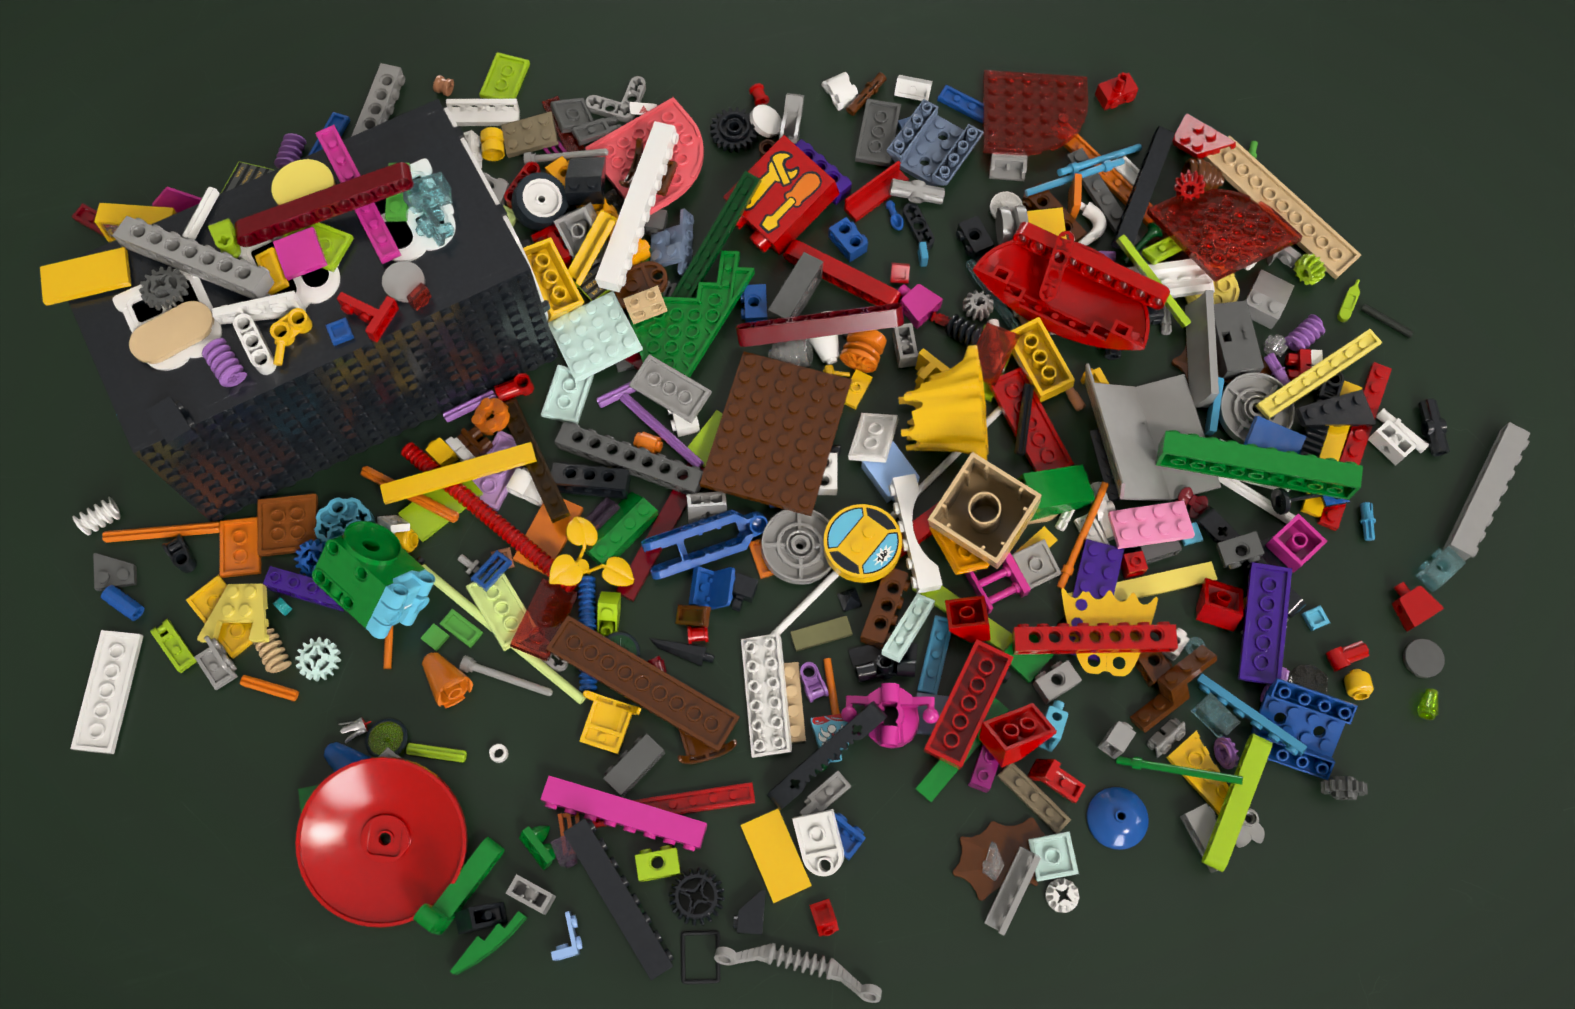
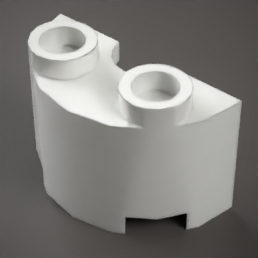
M846 72L827 79L821 84L826 93L830 94L832 102L838 111L849 106L856 98L855 95L858 94L856 86L854 84L851 85Z

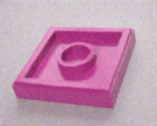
M313 226L273 241L282 270L288 281L328 266Z

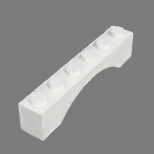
M916 474L894 477L891 485H889V492L891 496H894L895 503H893L894 513L898 514L899 521L897 524L903 533L902 547L908 554L906 563L908 570L911 569L913 575L911 577L912 588H916L917 594L939 590L943 584L938 565L931 561L922 551L913 531V508L920 493Z

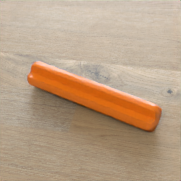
M243 675L240 680V685L291 701H296L299 692L295 689L251 676Z

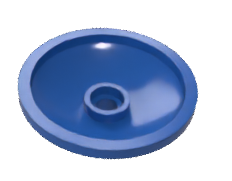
M1120 787L1107 788L1097 793L1088 805L1086 815L1088 828L1093 837L1105 847L1115 850L1128 849L1138 844L1145 836L1149 823L1147 809L1142 800L1132 791ZM1118 813H1122V814H1123V816H1124V819H1123V820H1120V819L1118 818V816H1117Z

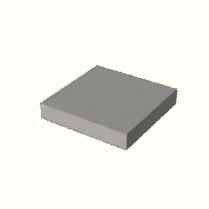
M1045 539L1012 554L1031 589L1062 574Z

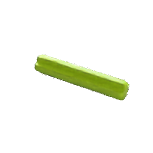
M408 743L406 747V754L461 763H464L467 757L465 750Z

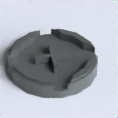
M1428 639L1412 641L1403 652L1405 667L1418 678L1434 677L1442 671L1445 665L1442 649Z

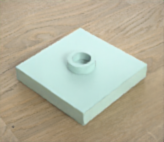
M1070 832L1028 839L1031 852L1039 855L1041 858L1035 870L1038 882L1079 874Z

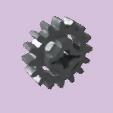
M171 266L167 270L160 267L158 272L154 269L151 270L152 275H145L147 280L140 282L143 287L139 289V292L142 294L141 298L150 308L155 307L157 310H160L162 307L169 310V305L177 307L176 302H183L182 296L188 295L186 291L189 288L188 280L184 274H181L179 269L173 270Z
M1332 776L1330 781L1324 780V782H1320L1321 793L1325 795L1330 794L1335 800H1357L1358 795H1368L1367 783L1358 782L1352 776Z

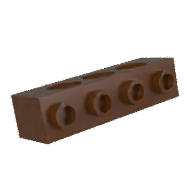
M1049 190L1028 197L1024 193L1022 204L1029 211L1063 207ZM1063 207L1065 230L1072 232L1075 236V242H1079L1086 236L1087 232Z
M894 568L881 579L862 631L860 642L883 649L884 644L887 643L892 633H889L891 626L895 627L898 619V615H895L897 608H902L905 599L902 597L903 591H908L911 582L908 580L909 573ZM895 588L898 592L893 594L888 589ZM888 605L891 607V610L884 611L881 607ZM883 623L885 627L878 629L875 624Z
M1161 652L1140 653L1135 664L1148 687L1158 683L1157 679L1173 667L1171 662L1167 658L1165 659ZM1148 658H1153L1156 661V666L1151 665L1148 662Z

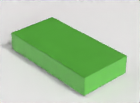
M451 609L439 623L469 648L483 634L480 629L454 609Z

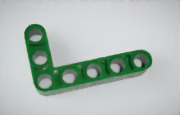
M486 837L462 867L456 882L449 884L434 905L427 903L422 905L416 912L413 920L430 933L441 935L454 920L455 913L463 908L501 858L505 849L490 837Z

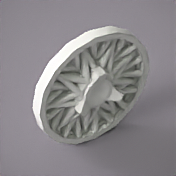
M1008 191L1000 192L991 200L990 213L996 219L998 207H1009L1012 211L1014 206H1021L1023 204L1016 194Z

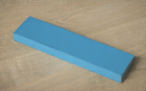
M937 615L934 617L917 688L918 692L937 695L951 636L947 618Z

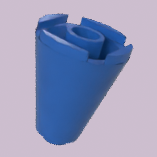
M339 742L329 744L324 751V758L333 772L350 763L371 758Z

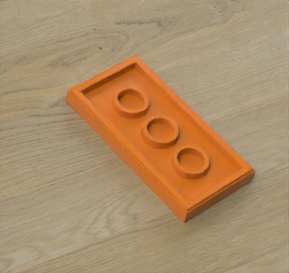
M565 499L563 500L570 516L552 523L544 504H542L525 535L529 540L533 541V544H537L538 548H542V552L545 551L547 555H550L551 559H556L560 555L568 540L566 536L567 525L574 517H580L584 510L583 507ZM520 551L515 553L514 561L544 574L542 570L538 569V566H534L533 562H529V558L526 559L524 555H521Z

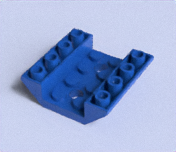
M1276 678L1266 691L1258 713L1307 746V749L1302 756L1298 754L1295 756L1285 749L1286 745L1280 741L1276 743L1267 736L1269 733L1263 729L1259 731L1252 727L1251 734L1254 733L1273 743L1267 760L1328 780L1335 764L1332 756L1345 723L1351 724L1358 706ZM1284 713V720L1276 722L1274 720L1275 714ZM1317 726L1324 727L1323 734L1314 735V728Z

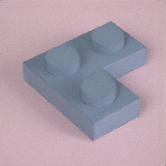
M667 230L651 234L650 261L657 262L663 267L683 262L685 245L681 242L670 245V233Z

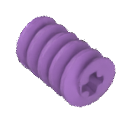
M293 133L284 135L279 152L276 155L277 158L274 161L276 168L279 169L300 159L299 157L303 155L302 151L305 149L304 145L307 144L305 138Z
M1314 314L1309 315L1303 323L1299 324L1293 332L1285 337V345L1290 350L1297 352L1300 349L1309 348L1311 344L1315 343V340L1320 338V335L1325 333L1322 320Z
M217 338L203 348L202 356L223 387L236 386L246 378L247 373L242 372L244 368L242 365H238L239 360L234 358L235 354L230 351V346L226 345V340L224 338Z

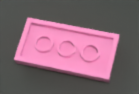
M1184 501L1115 510L1108 513L1118 549L1191 539L1195 536Z

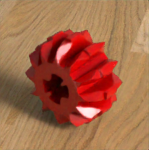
M1189 169L1187 174L1181 172L1180 177H1176V184L1174 185L1177 197L1182 196L1183 201L1186 198L1192 201V197L1199 199V194L1204 193V187L1206 186L1203 175H1198L1197 171L1191 173Z

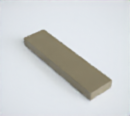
M1014 763L1007 765L997 775L1055 834L1060 833L1071 821Z

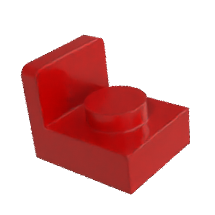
M829 899L809 905L820 937L832 935L835 931L839 930Z

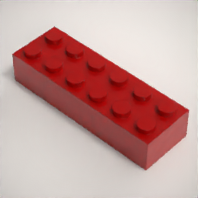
M976 639L923 750L924 752L958 769L962 768L982 726V722L1014 658L1013 656Z

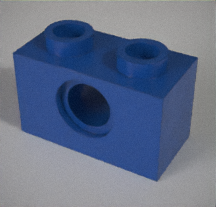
M766 284L747 285L742 293L741 303H745V308H741V317L745 319V323L767 320ZM751 304H757L758 306L752 307V306H750V305H751Z

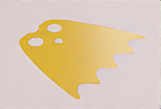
M1064 588L1061 590L1065 616L1069 626H1072L1071 622L1074 618H1080L1083 623H1089V626H1097L1098 623H1109V626L1120 622H1128L1129 625L1149 622L1151 625L1158 598L1155 597L1150 603L1143 605L1139 602L1135 593H1131L1125 601H1118L1110 590L1102 599H1095L1090 592L1082 591L1078 598H1073L1068 595ZM1079 599H1084L1088 604L1087 608L1083 611L1076 608V601ZM1110 633L1109 636L1112 641H1119V637L1115 633ZM1130 633V638L1133 641H1139L1137 634ZM1070 634V636L1076 637V639L1074 640V642H1078V641H1079V638H1078L1077 635H1075V634ZM1089 634V638L1093 642L1099 641L1096 634ZM1087 653L1076 655L1082 668L1087 673L1100 674L1103 671H1107L1114 676H1126L1135 666L1140 653ZM1092 654L1100 658V664L1097 667H1092L1088 663V657ZM1122 657L1126 663L1123 669H1116L1113 666L1114 658Z

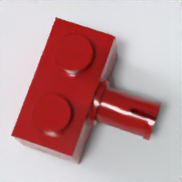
M1122 72L1116 78L1098 84L1095 96L1104 110L1114 109L1120 104L1133 101L1139 88L1130 73Z

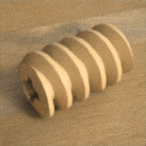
M274 628L267 629L269 642H253L256 645V650L259 651V656L262 658L265 670L270 673L280 672L292 664L291 661H285L289 657L288 654H282L285 652V647L278 648L282 645V641H275L279 638V634H272L275 630Z

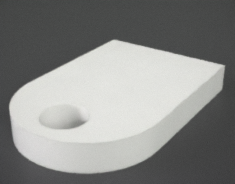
M831 809L794 817L792 820L806 868L818 876L834 874L844 861V849L834 810ZM821 860H828L831 868L829 870L823 869Z

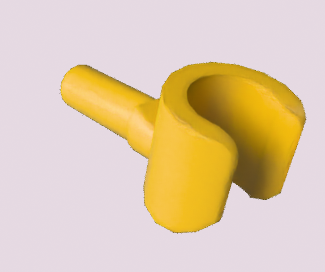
M826 365L825 369H823L825 373L850 377V372L834 371L833 365Z

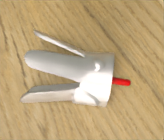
M360 717L355 721L339 723L338 725L349 724L342 727L341 733L357 730L347 737L345 743L358 735L368 732L366 724L371 723V721L365 723L363 717Z

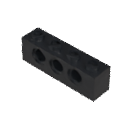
M561 462L553 463L551 471L560 493L627 499L631 482L628 469L620 467L607 468L605 466L595 467L585 464L573 465Z

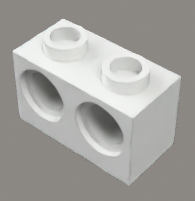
M830 453L827 462L828 467H826L822 479L827 481L828 485H821L818 495H837V453Z

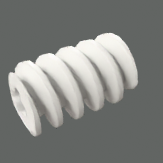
M110 496L108 497L109 503L101 500L102 507L94 504L95 511L87 508V515L79 512L80 519L73 516L75 524L83 533L89 536L92 534V530L95 532L99 531V526L102 528L106 527V522L109 524L113 523V518L116 520L121 518L119 508Z

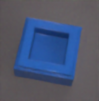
M346 317L326 325L334 346L354 339Z

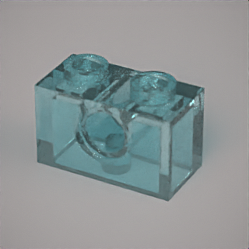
M442 172L414 179L413 187L403 192V200L413 214L453 203L451 186Z
M1449 546L1443 550L1440 548L1431 555L1433 559L1430 562L1426 560L1418 567L1420 571L1415 575L1432 593L1441 588L1466 564Z
M1212 693L1206 695L1191 710L1218 738L1226 737L1240 723Z

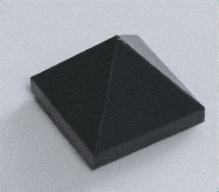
M856 588L837 594L843 612L862 606Z

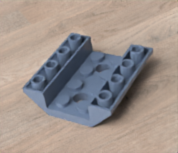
M923 99L887 148V152L895 163L897 161L901 162L900 170L918 180L924 181L927 185H948L984 132L970 124L967 125L965 130L959 128L937 115L938 106ZM943 135L947 137V139L940 140L938 137ZM927 161L929 165L923 166L920 162Z

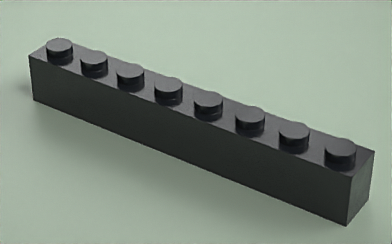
M585 818L563 833L652 981L673 967L671 961L674 960V957L668 948L664 950L660 942L663 939L658 930L653 932L649 924L652 923V920L647 912L642 913L638 907L641 904L639 898L635 893L631 895L627 888L630 886V883L624 874L622 876L619 875L616 870L619 865L613 856L609 858L606 850L608 847L603 838L598 840L595 832L598 830L592 820L587 821Z

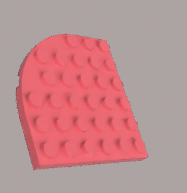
M674 97L585 147V150L608 149L609 153L607 156L598 157L606 158L605 176L625 200L629 188L621 186L619 181H623L630 171L635 155L637 138L642 139L644 151L654 121L675 126L677 134H679V140L673 147V156L670 161L677 162L678 167L666 196L656 194V202L650 209V215L681 197L695 182L703 165L704 147L701 133L696 123Z

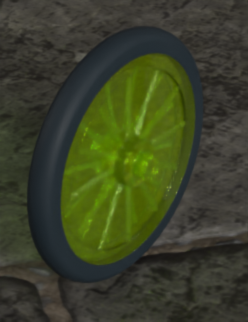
M383 719L376 722L366 734L365 746L368 753L373 757H379L388 747L398 755L406 746L408 739L407 730L396 719Z

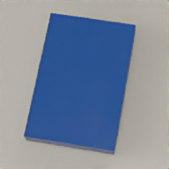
M1255 416L1243 445L1255 444L1260 448L1272 447L1278 451H1294L1299 454L1306 436L1260 416Z

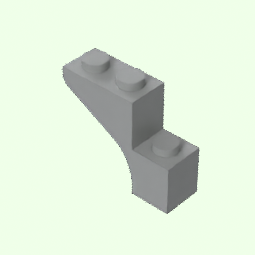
M786 94L779 139L785 135L790 141L797 144L803 113L804 95Z

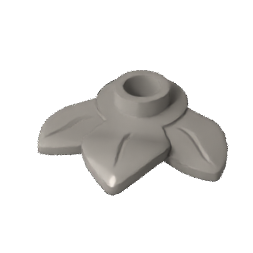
M1251 808L1247 812L1251 821L1248 823L1244 820L1235 844L1238 848L1246 846L1251 839L1261 844L1265 836L1264 829L1259 824V816Z

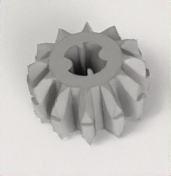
M977 290L973 294L969 292L967 298L963 301V311L967 312L966 316H972L973 321L976 318L980 322L983 320V317L987 319L994 309V301L990 299V294L984 295V290L981 293H978Z

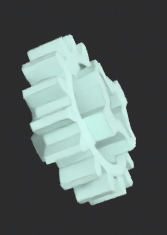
M318 637L317 642L311 638L309 645L303 643L304 649L297 650L301 655L295 657L300 662L296 667L301 669L299 673L303 676L306 675V678L309 680L313 678L315 681H319L320 677L327 680V674L333 676L332 670L339 669L336 662H341V659L337 657L341 652L336 649L337 645L331 643L327 638L324 642L321 637ZM324 648H327L330 651V655L326 653V650ZM306 664L311 665L312 671L308 669Z

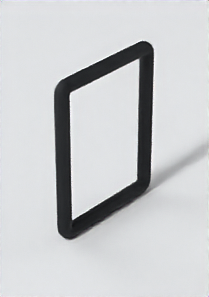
M717 930L682 932V983L709 984L720 982V964L716 962V979L686 980L685 936L715 935L717 949L720 947L719 932Z

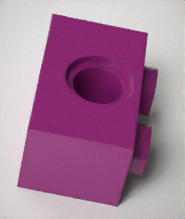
M984 744L980 748L968 786L987 793L991 788L999 763Z

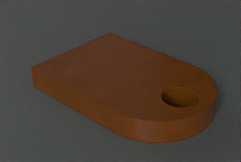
M653 261L632 266L626 274L625 285L622 286L620 292L615 291L621 308H626L624 298L657 285L662 294L668 285L666 270L662 265ZM656 273L663 274V277L659 280L653 278Z

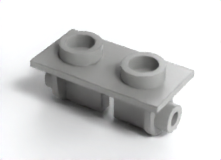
M1177 718L1170 719L1161 728L1165 735L1157 731L1148 740L1147 746L1151 750L1155 749L1157 758L1162 754H1166L1174 742L1180 741L1185 736L1184 721L1180 723Z

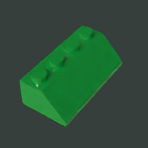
M630 492L627 499H623L595 527L598 534L597 542L593 546L586 545L585 553L598 565H606V561L610 557H620L656 521L658 517L657 509L644 497Z

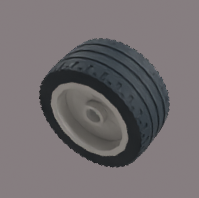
M536 172L527 175L518 183L512 194L511 205L515 217L522 225L529 229L540 231L555 224L554 221L565 215L568 202L565 196L564 185H562L560 180L548 173Z

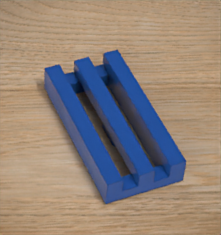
M496 550L471 577V581L477 583L479 587H482L487 592L512 565V561ZM499 557V561L494 566H492L491 569L486 573V575L480 580V576Z

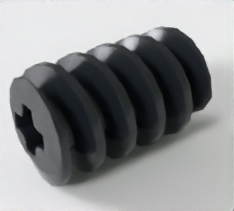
M955 314L949 320L945 330L949 337H953L967 346L977 345L978 349L983 345L987 337V333H983L982 327L977 329V324L971 325L969 320L965 322L964 317L959 319L958 314Z

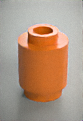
M638 432L634 438L633 445L637 448H646L650 453L657 454V452H661L663 442H661V437L646 432Z

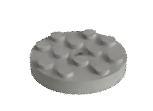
M1257 372L1246 373L1232 380L1223 389L1219 412V421L1225 432L1238 443L1244 444L1254 417L1260 416L1265 418L1256 405L1284 385L1270 375ZM1294 403L1269 419V421L1290 429L1295 417ZM1252 408H1256L1258 412L1255 413Z
M783 510L772 517L766 525L761 538V554L768 569L779 579L792 584H809L823 578L831 570L823 547L824 533L829 520L813 510L812 516ZM801 544L803 549H797L796 545Z

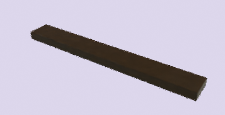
M514 398L505 402L510 413L507 425L516 445L532 443L537 462L526 464V467L552 523L570 516L569 510L517 399Z

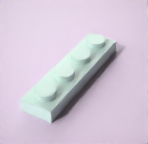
M916 594L883 647V656L900 663L933 609L935 600L921 594Z

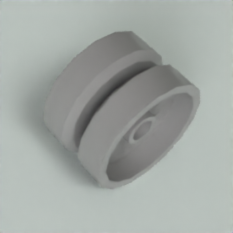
M1024 205L1014 206L1012 211L1009 207L997 208L996 236L998 245L1013 240V236L1020 224L1028 222L1027 210Z

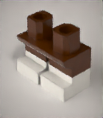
M477 426L469 431L463 428L461 434L455 439L451 436L446 440L448 446L461 461L487 455V452L494 447L487 437L477 442V440L484 436Z

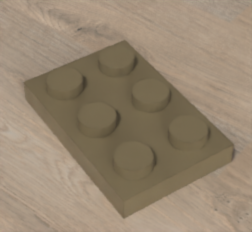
M551 111L501 125L508 158L522 155L525 152H533L559 145L554 116Z

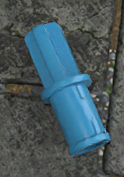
M1370 502L1361 503L1360 524L1363 525L1364 540L1372 541L1375 540L1374 523H1376L1373 515V504Z

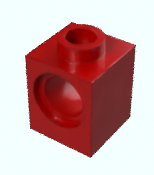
M1143 551L1123 555L1120 567L1124 579L1142 576L1148 570Z

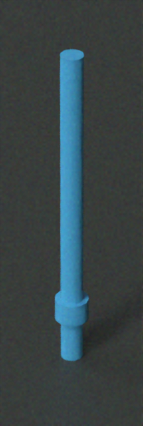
M1136 144L1083 162L1070 163L1067 167L1058 169L1057 174L1062 176L1078 173L1081 169L1142 150V145Z
M1123 157L1113 161L1107 160L1102 162L1101 165L1076 174H1081L1082 178L1102 171L1108 172L1114 167L1125 164ZM1075 174L1026 189L1025 195L1028 197L1072 182Z

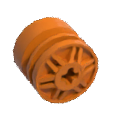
M877 330L849 333L846 340L847 343L844 344L840 354L841 361L854 370L857 369L865 373L876 371L880 355L886 346L887 339Z

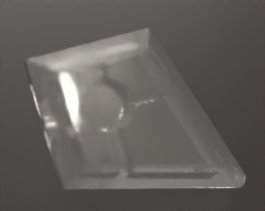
M991 842L986 860L982 863V872L993 881H996L1004 867V861L997 844Z

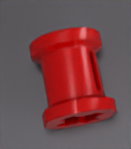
M761 83L750 87L749 93L754 97L755 106L767 105L769 103V97L765 94L764 86Z
M687 626L689 644L696 641L709 642L708 627L691 628V626Z

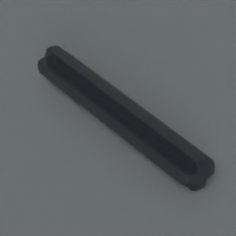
M1025 384L1022 391L1014 452L1020 456L1026 453L1034 391L1032 384Z

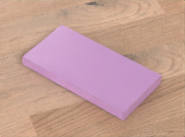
M498 431L492 441L494 447L487 454L517 446L513 436L503 431ZM516 468L472 480L483 492L480 500H483L489 507L498 511L508 494L506 486Z

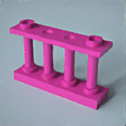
M1011 553L1003 561L1001 570L978 580L973 571L964 573L976 595L985 596L987 614H990L993 610V603L1014 593H1019L1022 598L1031 591ZM1002 577H1010L1012 586L987 597L982 587Z

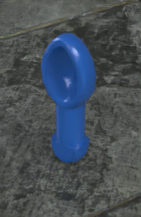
M889 200L886 202V208L891 215V226L895 230H902L904 220L897 213L895 203Z

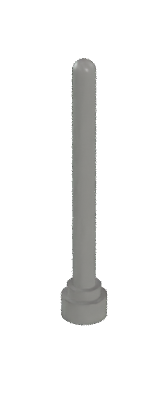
M594 149L542 155L525 152L524 163L555 161L561 156L565 159L607 156L609 151L608 149Z
M466 655L460 664L459 670L466 673L476 671L546 696H551L553 693L551 688L477 664L472 657Z

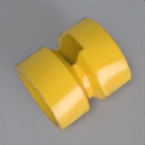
M495 127L483 129L480 133L482 157L488 161L503 159L505 156L503 131Z

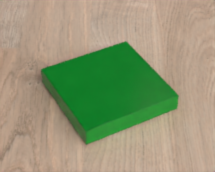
M1029 635V640L1031 642H1039V639L1036 635ZM1013 640L1003 651L1014 657L1010 667L1027 683H1030L1054 655H1013Z

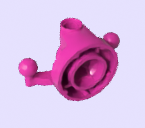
M883 683L881 688L876 689L868 696H846V707L841 712L842 719L845 722H849L857 715L853 704L866 707L872 701H875L883 711L888 707H896L899 713L896 720L897 726H885L882 721L868 734L871 740L878 745L891 749L903 747L912 741L917 734L920 724L917 706L927 705V709L923 712L925 722L932 724L939 718V713L934 708L935 697H912L910 693L899 688V684Z

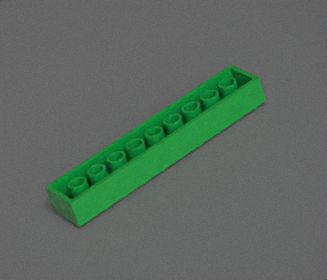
M1176 430L1165 431L1158 445L1156 459L1157 466L1349 500L1361 488L1363 466L1357 465L1355 462L1349 461L1344 463L1334 458L1322 459L1311 454L1300 455L1294 451L1283 452L1272 447L1260 448L1255 444L1243 445L1232 440L1226 442L1215 437L1204 438L1199 437L1197 434H1182Z

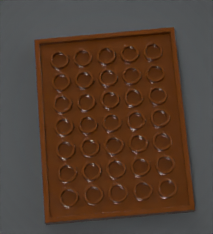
M743 351L700 481V487L812 516L852 379Z

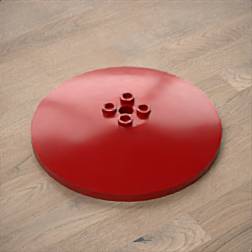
M397 757L366 758L340 768L328 776L311 794L302 810L297 826L296 857L306 886L318 902L331 913L348 922L367 927L401 925L413 921L416 912L425 903L434 905L449 884L456 882L464 865L467 852L465 817L452 790L440 777L426 767ZM382 833H388L391 836L390 843L385 844L381 841L380 836Z

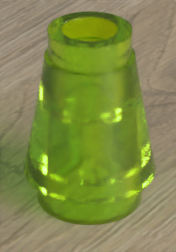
M1426 689L1417 708L1418 715L1421 718L1433 720L1438 715L1437 690Z

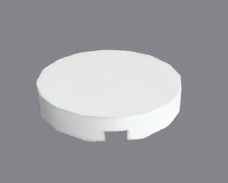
M758 105L750 113V122L755 126L754 129L760 135L772 138L780 133L782 120L780 115L770 106Z

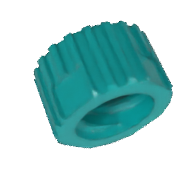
M281 597L273 603L285 616L292 610Z

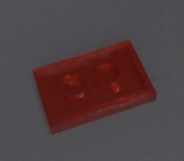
M990 323L986 324L976 344L978 346L983 382L995 387L1020 337L1017 333Z

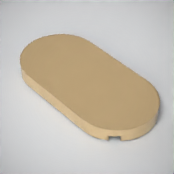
M184 302L139 326L130 337V351L143 363L157 364L205 339L211 333L212 325H214L213 313L201 302Z

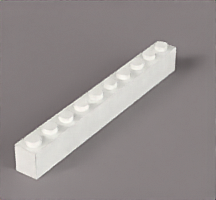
M654 121L595 278L599 288L620 292L622 286L626 283V274L632 267L633 255L638 251L639 239L644 235V226L649 221L650 209L655 205L656 193L661 189V180L663 175L667 173V164L672 159L673 147L679 140V134H677L674 125Z

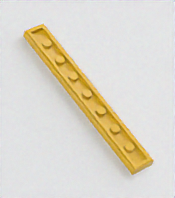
M1344 381L1339 396L1362 390V387ZM1343 425L1341 427L1329 426L1325 441L1322 444L1320 458H1334L1339 461L1350 425ZM1321 497L1305 499L1300 511L1320 518L1324 508Z
M529 442L381 484L380 488L386 505L537 462L532 443Z

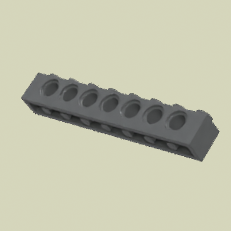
M563 422L554 441L560 450L610 468L620 467L628 469L630 475L686 495L699 493L701 490L700 481L703 471L699 467H689L680 460L672 461L663 454L657 453L656 455L650 453L646 448L633 447L629 442L616 441L610 435L602 436L595 430L583 429L576 423L571 422L569 424ZM577 438H583L580 442H575ZM594 444H600L598 448H592ZM612 450H618L617 453L613 455L609 454ZM629 456L635 457L631 461L626 460ZM647 462L653 463L650 467H644V464ZM663 469H670L668 473H661ZM681 475H687V476H688V477H687L686 479H684V480H680V479H679V477H680Z

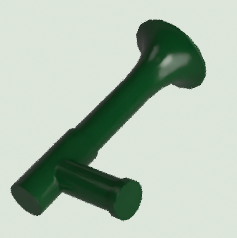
M1147 224V233L1134 246L1138 252L1153 237H1162V231L1156 224ZM1126 254L1120 259L1123 265H1127L1131 261Z

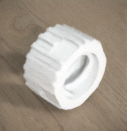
M499 743L492 746L489 750L491 759L496 763H503L509 754L507 748ZM502 749L503 755L498 758L495 757L496 750Z

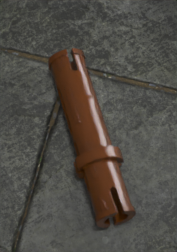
M879 72L871 82L866 83L865 88L846 107L848 114L854 116L866 103L867 99L878 92V88L887 80L883 73Z

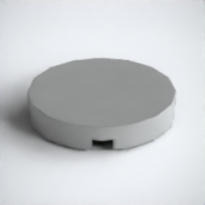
M399 261L390 265L382 276V286L385 293L395 299V301L402 302L416 300L422 294L426 281L422 270L416 264L409 261Z

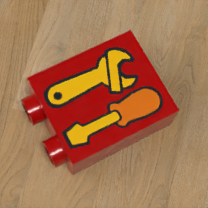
M783 135L748 171L761 179L762 182L735 227L740 230L746 224L754 231L749 237L750 240L762 252L765 253L771 247L780 255L789 246L791 241L796 239L840 194L836 182ZM737 183L724 195L723 198L726 202Z

